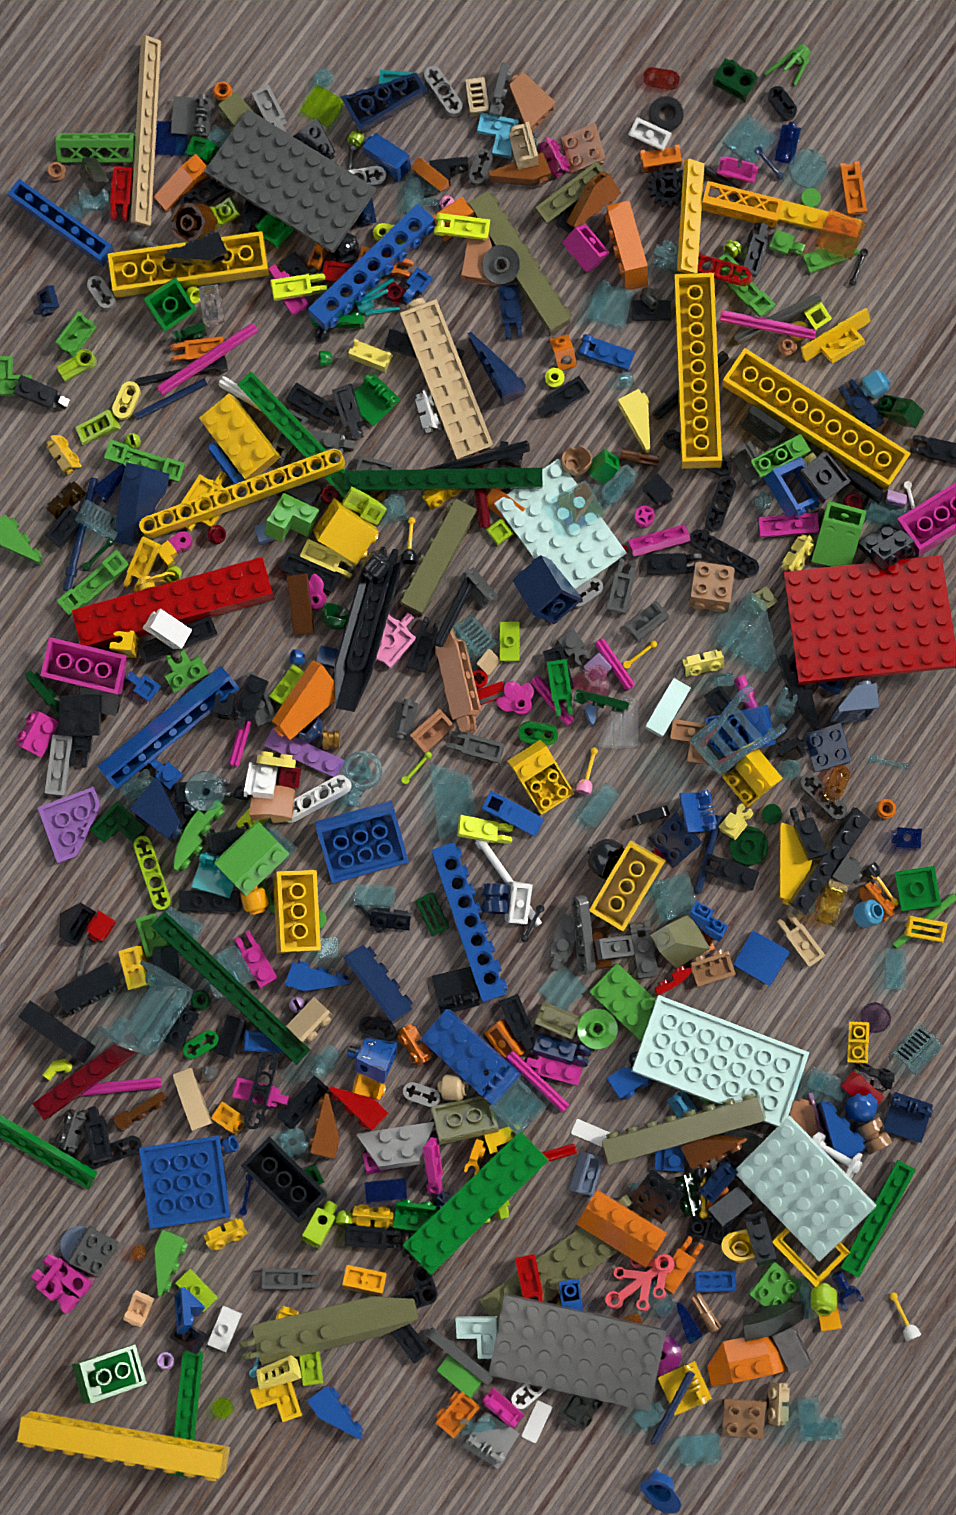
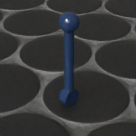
M756 147L754 153L762 157L776 174L777 179H782L783 173L779 172L762 153L763 149L761 147Z

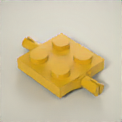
M220 471L214 481L199 474L181 504L223 489L221 484L227 475ZM223 497L219 503L225 504L228 501V497ZM204 504L201 510L206 511L210 504ZM185 511L190 516L191 511ZM222 514L200 521V523L211 527L216 524ZM196 523L186 526L185 528L189 529V531H192Z

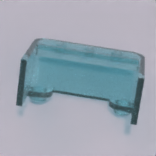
M142 960L140 964L148 970L145 981L150 988L129 1019L125 1017L117 1019L111 1029L101 1025L97 1029L118 1046L150 1056L156 1052L191 999L193 990L163 969Z

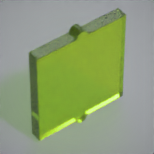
M316 84L310 95L306 96L307 100L300 109V112L314 120L319 119L321 124L329 128L336 116H339V111L344 103L340 97Z

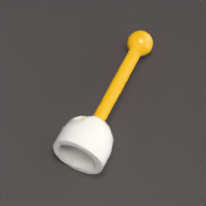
M891 1293L890 1299L894 1301L906 1326L903 1331L906 1342L920 1336L919 1329L915 1325L909 1324L897 1300L898 1295Z

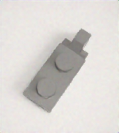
M267 85L252 92V96L263 118L286 132L284 125L287 124L285 115L270 86Z

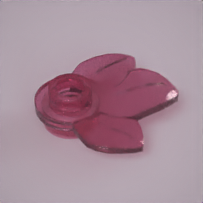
M593 665L588 671H580L573 680V686L582 687L583 691L607 697L610 693V684L606 680L607 673L601 665ZM596 671L600 673L599 678L595 676Z

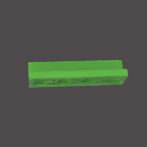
M58 133L55 139L57 162H134L133 145L135 133ZM61 148H69L73 154L70 157H62ZM81 148H88L92 154L90 156H83L79 150ZM100 148H107L112 153L109 156H102L98 151ZM119 148H129V156H121L117 151Z

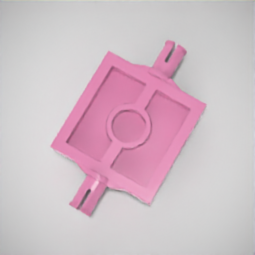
M409 613L401 621L388 615L376 660L385 663L390 669L415 642L416 637L406 627L414 619Z

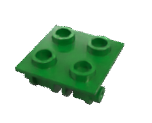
M372 373L363 379L364 382L354 392L362 416L374 427L401 399Z

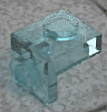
M103 184L99 185L96 189L81 190L76 193L81 212L102 210L109 202V195Z
M654 1281L650 1286L648 1302L662 1318L673 1310L676 1303L667 1293L664 1299H656L653 1295V1290L657 1287V1282ZM663 1290L657 1291L656 1295H662Z

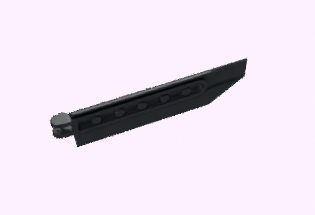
M381 547L380 552L387 555V548ZM398 549L392 550L389 561L391 568L382 580L374 578L371 581L363 575L365 571L361 570L334 665L336 709L355 712L372 675L403 565L402 562L396 563Z

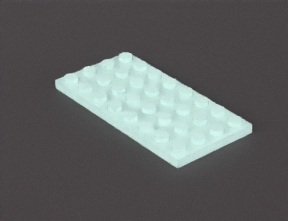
M658 995L631 1072L718 1105H723L722 1101L734 1098V1101L740 1100L742 1095L748 1093L759 1094L766 1115V1119L763 1122L778 1127L789 1115L809 1052Z

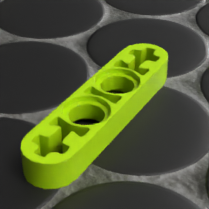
M139 836L135 839L133 845L152 903L158 910H167L171 906V898L153 844L148 837ZM141 840H143L145 843L148 842V845H146V851L148 853L150 851L152 852V854L145 855L142 858L140 855L144 854L143 849L138 848V845H140ZM148 858L155 861L152 869L144 867V861ZM154 877H159L161 880V885L158 888H152L150 885V881ZM164 888L165 892H161V895L164 899L167 898V901L164 902L165 906L162 907L160 904H157V901H159L158 894L153 895V892H159Z

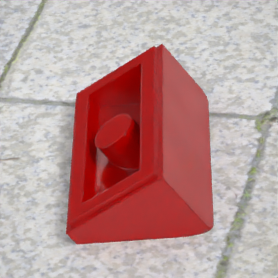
M854 1071L850 1073L840 1086L850 1096H854L857 1093L866 1096L870 1093L877 1099L878 1104L885 1099L878 1090Z

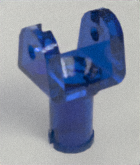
M838 1271L831 1276L839 1290L837 1300L844 1312L848 1308L843 1299L855 1293L860 1303L864 1301L860 1291L854 1285H849L843 1271Z

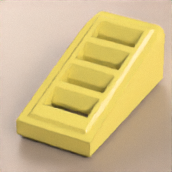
M292 1355L256 1370L259 1389L292 1382L301 1378L299 1361ZM266 1373H268V1380L265 1378Z

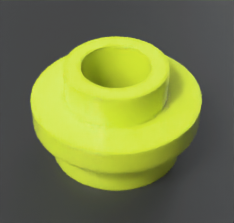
M551 368L545 374V381L550 387H559L564 382V373L558 368ZM556 374L559 378L557 380H553L551 376Z

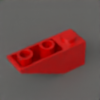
M329 1087L332 1091L329 1095L337 1103L341 1100L346 1105L343 1109L350 1116L355 1114L360 1119L358 1123L366 1131L368 1129L373 1131L389 1115L373 1098L336 1087Z

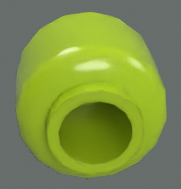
M820 1283L811 1290L810 1296L811 1309L818 1315H830L837 1308V1291L827 1283Z

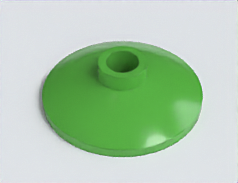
M602 1009L587 1011L582 1015L577 1026L581 1042L592 1049H603L611 1045L618 1031L615 1018L609 1012ZM600 1026L601 1032L595 1033L593 1028Z

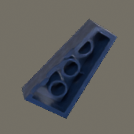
M415 72L393 79L390 82L381 83L374 87L340 97L357 127L364 134L429 93Z

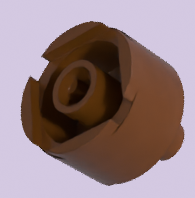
M181 204L174 209L171 215L172 232L182 242L197 241L202 239L205 234L214 232L218 220L213 211L205 204Z

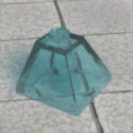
M517 1078L490 1107L516 1135H519L547 1105L520 1078Z

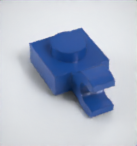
M417 267L406 282L409 288L404 293L403 300L409 303L414 299L416 293L423 295L432 283L433 277Z
M130 671L126 676L128 681L136 685L133 691L149 703L161 688L158 683L147 675H144L141 679Z
M156 758L149 762L158 771L155 777L170 790L183 776L170 762L163 765Z

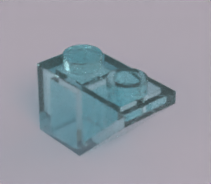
M811 1068L804 1087L840 1102L843 1101L846 1091L840 1087L844 1080L818 1068Z

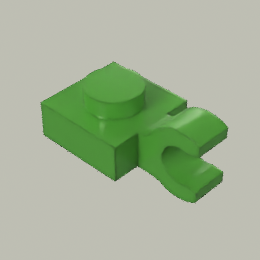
M777 229L769 249L786 256L789 251L802 256L805 244L793 242L795 236Z

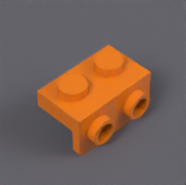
M463 1391L460 1393L455 1392L448 1400L451 1404L445 1410L442 1407L435 1416L437 1418L435 1424L440 1426L453 1439L481 1407Z

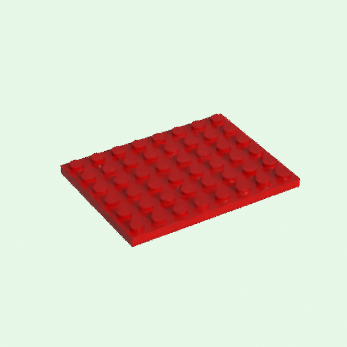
M942 555L901 559L895 565L889 566L885 570L880 568L875 562L784 572L799 685L956 668V642Z

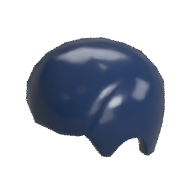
M316 717L295 737L304 743L316 740L323 730L322 721Z

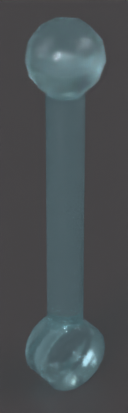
M875 754L870 756L872 763L878 761L903 767L904 770L911 768V765L907 762L903 764L878 758Z

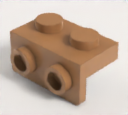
M723 949L712 952L713 956L705 958L702 955L693 958L694 962L690 963V967L697 987L736 975L729 951L724 952Z

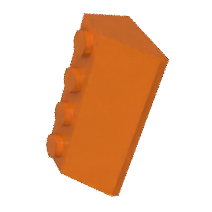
M598 1189L576 1223L579 1227L644 1267H647L667 1235L666 1231Z

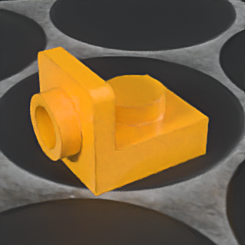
M223 1101L211 1117V1119L236 1135L245 1126L244 1115Z

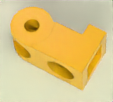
M512 1125L499 1129V1132L484 1135L489 1153L498 1152L496 1146L510 1142L520 1131L522 1132L521 1128Z

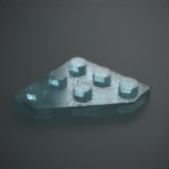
M748 591L716 641L763 673L768 671L777 654L766 602Z

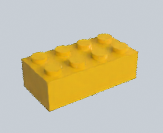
M227 394L199 417L244 479L248 480L259 476L281 458L235 396Z
M631 840L589 911L624 931L666 861Z

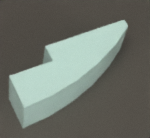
M674 678L645 729L663 738L691 687Z

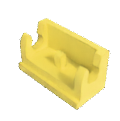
M357 339L354 340L353 348L349 350V358L384 373H386L393 356L390 352H385L362 343Z

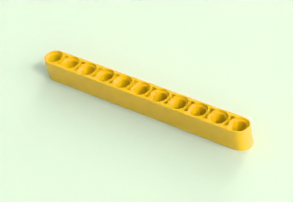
M338 449L327 450L146 516L141 519L139 528L147 538L152 539L338 472L344 468L345 459ZM339 457L340 460L337 463H331L332 458ZM321 464L318 470H312L313 465ZM297 470L303 471L301 476H293ZM278 477H284L282 483H275V480ZM259 484H265L263 490H256ZM240 491H247L244 497H238ZM223 497H228V501L225 504L219 503ZM204 504H210L206 511L201 510ZM185 511H191L190 516L183 517ZM166 518H173L171 523L164 524ZM149 524H154L152 530L146 531V527Z

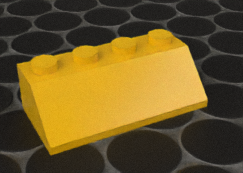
M317 870L275 872L273 874L277 954L320 951Z

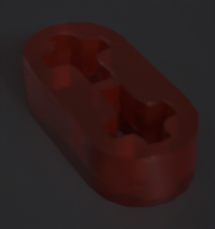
M649 67L644 72L643 81L649 87L674 90L679 85L680 76L673 70ZM651 73H653L654 77H656L653 79V81H651L648 77L651 75ZM670 77H673L674 80L672 84H669L668 81Z

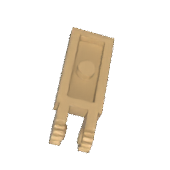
M789 912L787 914L788 919L796 928L790 931L781 919L777 923L809 968L825 957V954L803 924H800L792 912Z

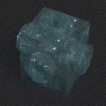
M664 239L660 245L657 244L652 252L655 255L652 263L660 269L673 273L677 268L678 246L675 242Z
M294 1127L293 1130L288 1128L286 1132L283 1131L278 1142L281 1143L280 1147L289 1156L294 1157L295 1154L300 1156L301 1152L305 1153L309 1144L306 1141L308 1137L304 1135L305 1131ZM295 1138L297 1141L296 1145L291 1146L289 1140Z

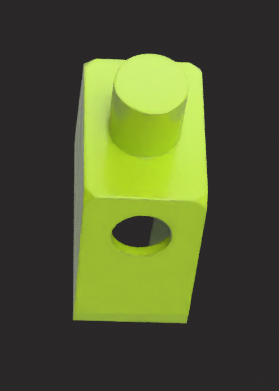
M327 1200L323 1209L317 1208L302 1235V1241L320 1250L336 1219L333 1216L337 1208L335 1203ZM320 1219H324L326 1221L324 1225H321L318 1222Z

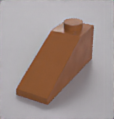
M542 152L538 154L539 165L518 170L517 164L514 162L488 172L490 182L527 186L538 184V186H542L551 180V171Z

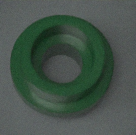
M204 990L195 991L191 996V1004L197 1010H205L211 1003L210 995ZM201 996L205 999L203 1004L197 1002V999Z

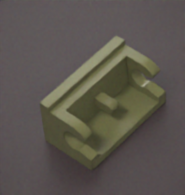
M544 1001L535 1024L572 1039L581 1017Z

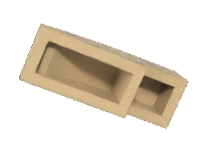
M192 1067L173 1074L192 1131L213 1124Z

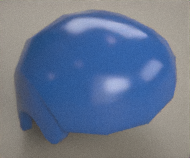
M857 1093L850 1097L845 1105L847 1116L852 1121L858 1123L871 1121L878 1109L877 1099L870 1093L866 1096Z

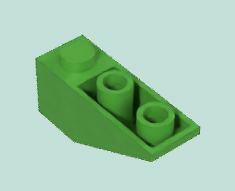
M800 434L752 459L750 462L759 477L762 478L782 465L800 457L805 458L811 450Z
M6 514L1 517L0 547L42 566L43 563L40 559L43 556L37 548L32 549L29 546L31 540L25 533L20 534L17 530L20 526L13 517L9 519Z
M166 1229L162 1230L155 1246L159 1296H163L164 1293L168 1294L172 1285L170 1278L172 1274L176 1275L180 1266L178 1259L180 1255L184 1256L188 1247L186 1243L187 1238Z

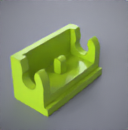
M293 664L269 697L282 706L304 671Z

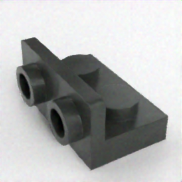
M754 405L750 408L747 417L741 424V428L770 448L774 447L785 429L783 425Z
M570 1393L558 1415L577 1428L584 1430L591 1424L592 1416L602 1406L603 1401Z

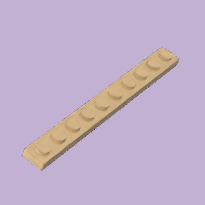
M147 35L141 37L131 223L144 227L151 226L161 41Z

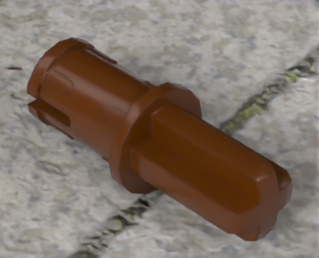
M622 448L620 460L637 463L638 466L643 464L657 467L660 459L659 456L643 453L642 450L634 451Z

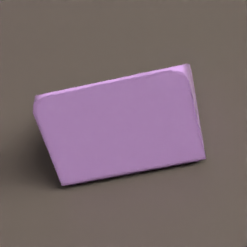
M888 490L884 503L902 509L906 505L907 495Z
M600 653L595 655L584 666L595 682L612 668Z

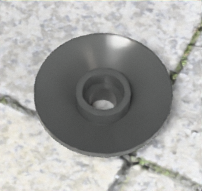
M507 245L492 247L483 258V272L493 283L506 284L511 282L520 270L518 253ZM502 262L506 263V267L504 269L501 268Z

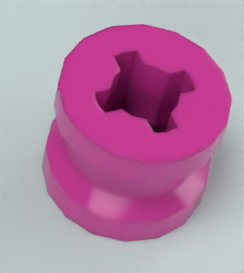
M646 505L639 507L635 512V523L641 528L651 526L655 516L653 509Z

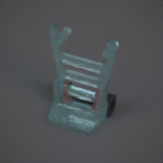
M750 683L736 694L717 719H713L690 738V742L721 778L729 774L737 766L736 763L745 757L746 754L771 742L787 730L782 723L776 729L769 728L768 734L762 737L737 707L740 702L749 703L750 698L747 695L754 690ZM731 713L755 741L750 744L744 741L727 720ZM721 726L740 749L733 752L717 733ZM711 739L724 753L725 757L720 758V753L715 749L713 745L710 746L709 741Z

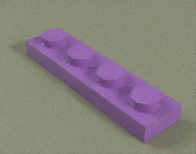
M272 728L264 745L280 754L293 755L292 759L331 777L338 776L345 763V760L308 743L301 742L297 738L293 737L291 740L284 736L281 738L274 731V728Z

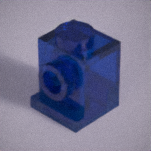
M897 827L895 832L892 831L891 843H894V849L920 850L922 829ZM905 834L909 835L910 841H905L903 836Z

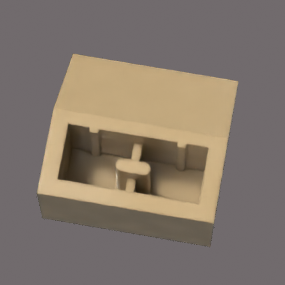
M313 997L286 1027L303 1043L307 1041L311 1043L318 1036L316 1033L321 1026L325 1028L332 1021L330 1017L333 1014Z

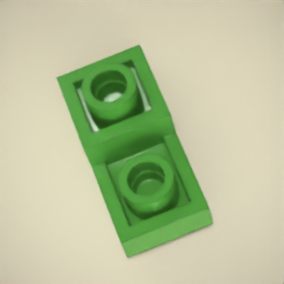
M448 1355L437 1369L440 1374L470 1398L473 1397L483 1384L482 1380L451 1355Z

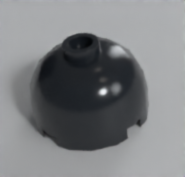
M603 839L596 844H592L587 852L589 854L588 866L591 871L603 880L608 879L612 868L625 850L623 848L624 845L613 839Z

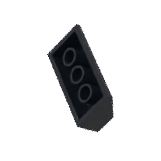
M270 1136L241 1165L298 1223L327 1195Z

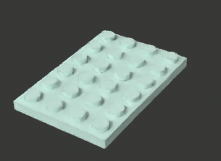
M557 459L542 470V489H514L507 494L525 508L523 512L514 505L511 499H506L505 497L495 502L494 505L533 559L542 555L552 560L576 589L627 555V552L601 517L596 518V516L600 515H595L594 513L582 514V516H585V521L588 524L580 528L574 521V524L568 528L564 519L568 518L569 512H571L572 516V510L569 511L559 506L561 509L558 510L554 503L564 494H569L572 490L574 492L578 485L570 474L564 472L560 464L561 461ZM574 494V506L583 509L586 504L585 500L582 497L575 498Z
M788 1116L735 1169L738 1171L737 1176L819 1262L877 1206L791 1116Z

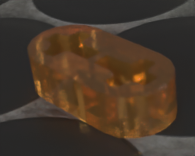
M836 766L828 777L824 788V796L829 801H837L845 791L850 778V772L845 766ZM838 772L841 773L842 778L840 780H837L839 776ZM834 786H836V789H835V793H836V794H833V793H832V792H833L832 788H833Z

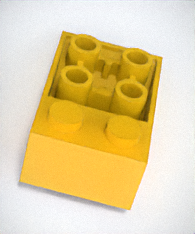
M541 740L507 760L515 776L541 815L575 794L549 749Z

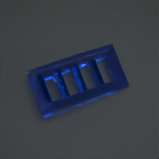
M124 464L118 466L93 487L95 493L104 503L108 501L122 481L125 470Z
M677 1301L676 1307L687 1342L690 1345L701 1338L703 1334L683 1303Z

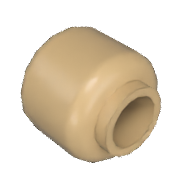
M446 1074L443 1076L442 1081L438 1082L437 1088L444 1100L460 1101L464 1096H467L469 1084L459 1074Z

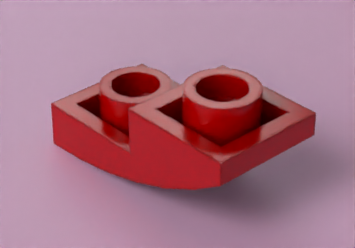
M684 965L675 968V973L671 974L673 982H669V979L658 982V987L654 988L656 996L664 994L682 983L692 972L691 967L686 969Z

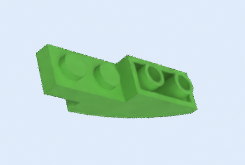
M217 800L205 815L198 810L189 821L176 850L174 869L176 871H185L191 864L190 859L194 855L198 856L204 849L203 844L205 842L200 836H205L209 829H211L210 824L215 819L218 821L225 813L223 811L225 806Z

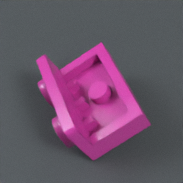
M33 710L26 718L24 729L17 735L16 745L42 758L60 722L39 711Z

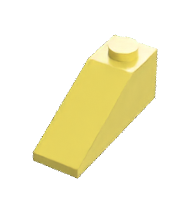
M637 389L618 399L617 405L644 453H649V400L645 393H641Z

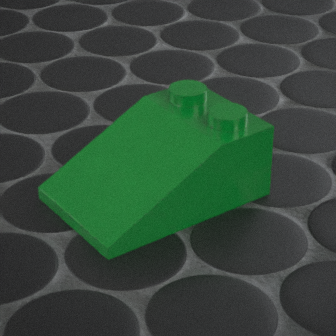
M136 1344L72 1364L83 1404H91L147 1384Z

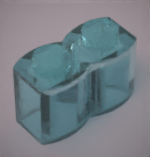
M628 465L621 467L617 471L615 478L603 487L601 500L610 508L616 506L622 500L624 493L634 487L638 473Z

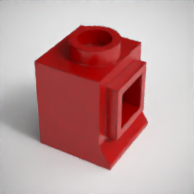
M97 910V917L94 916L87 926V932H89L87 936L95 942H98V940L104 942L117 922L100 910Z

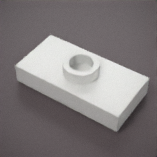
M223 1306L207 1345L227 1352L242 1313Z

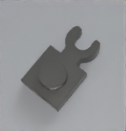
M574 629L557 640L568 657L574 654L575 663L578 666L582 665L579 661L580 656H585L587 660H590L589 654L581 650L585 644Z

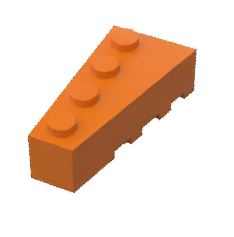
M630 201L607 205V214H604L606 226H610V230H608L611 242H614V256L618 258V270L622 275L625 291L648 286V265Z

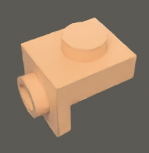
M136 1290L123 1320L133 1326L142 1327L155 1298Z

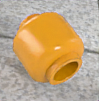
M256 886L247 896L243 892L240 895L244 911L250 912V915L265 912V908L269 905L267 893L263 887Z

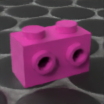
M586 224L574 228L562 242L567 251L573 255L578 261L579 266L586 272L597 268L610 254Z

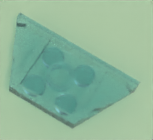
M430 763L438 837L441 840L458 829L460 815L476 817L472 778L463 773L461 774Z

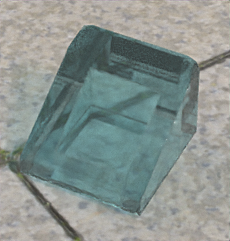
M733 672L712 673L714 686L734 685Z
M338 937L320 938L321 950L318 951L319 959L338 958Z

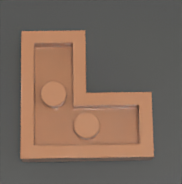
M673 719L670 740L689 742L687 762L707 765L708 748L706 746L703 747L700 743L694 745L691 741L695 735L707 728L706 724Z

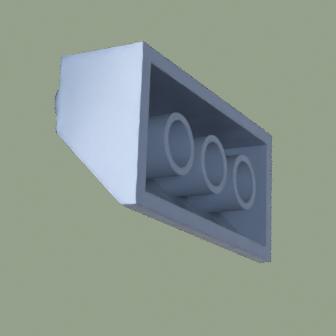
M871 681L859 682V685L855 686L831 717L830 724L870 720L879 708L877 684H871Z

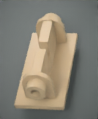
M770 1382V1388L768 1389V1424L780 1426L786 1425V1421H789V1406H782V1402H789L790 1388L788 1383Z

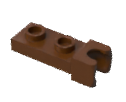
M161 1091L129 1112L126 1110L114 1116L113 1120L118 1129L123 1132L135 1124L133 1120L137 1119V1121H140L148 1116L147 1112L152 1108L158 1110L164 1106V1101L168 1098Z

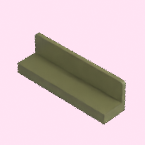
M596 161L536 206L533 212L538 213L546 224L578 201L587 182L604 170Z

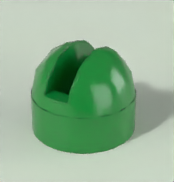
M319 351V366H329L333 362L332 359H328L333 357L329 351Z

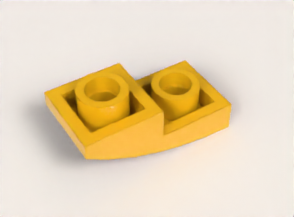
M849 1022L847 1062L868 1063L869 1022Z

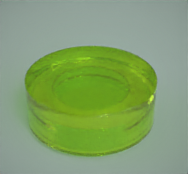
M226 1397L218 1398L213 1404V1413L222 1419L229 1417L234 1409L232 1401Z

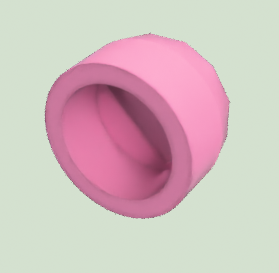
M443 196L440 199L439 207L441 210L445 208L443 204L447 200L450 201L445 207L454 202L451 196Z

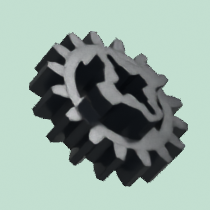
M666 165L665 170L659 167L658 173L652 172L653 178H649L648 183L651 185H648L647 190L651 191L649 194L650 198L655 197V204L661 202L662 208L665 204H668V208H671L673 203L679 206V200L681 201L682 189L680 191L677 184L680 182L682 187L683 170L677 172L676 166L670 169L669 165ZM656 183L660 187L659 192L656 190Z

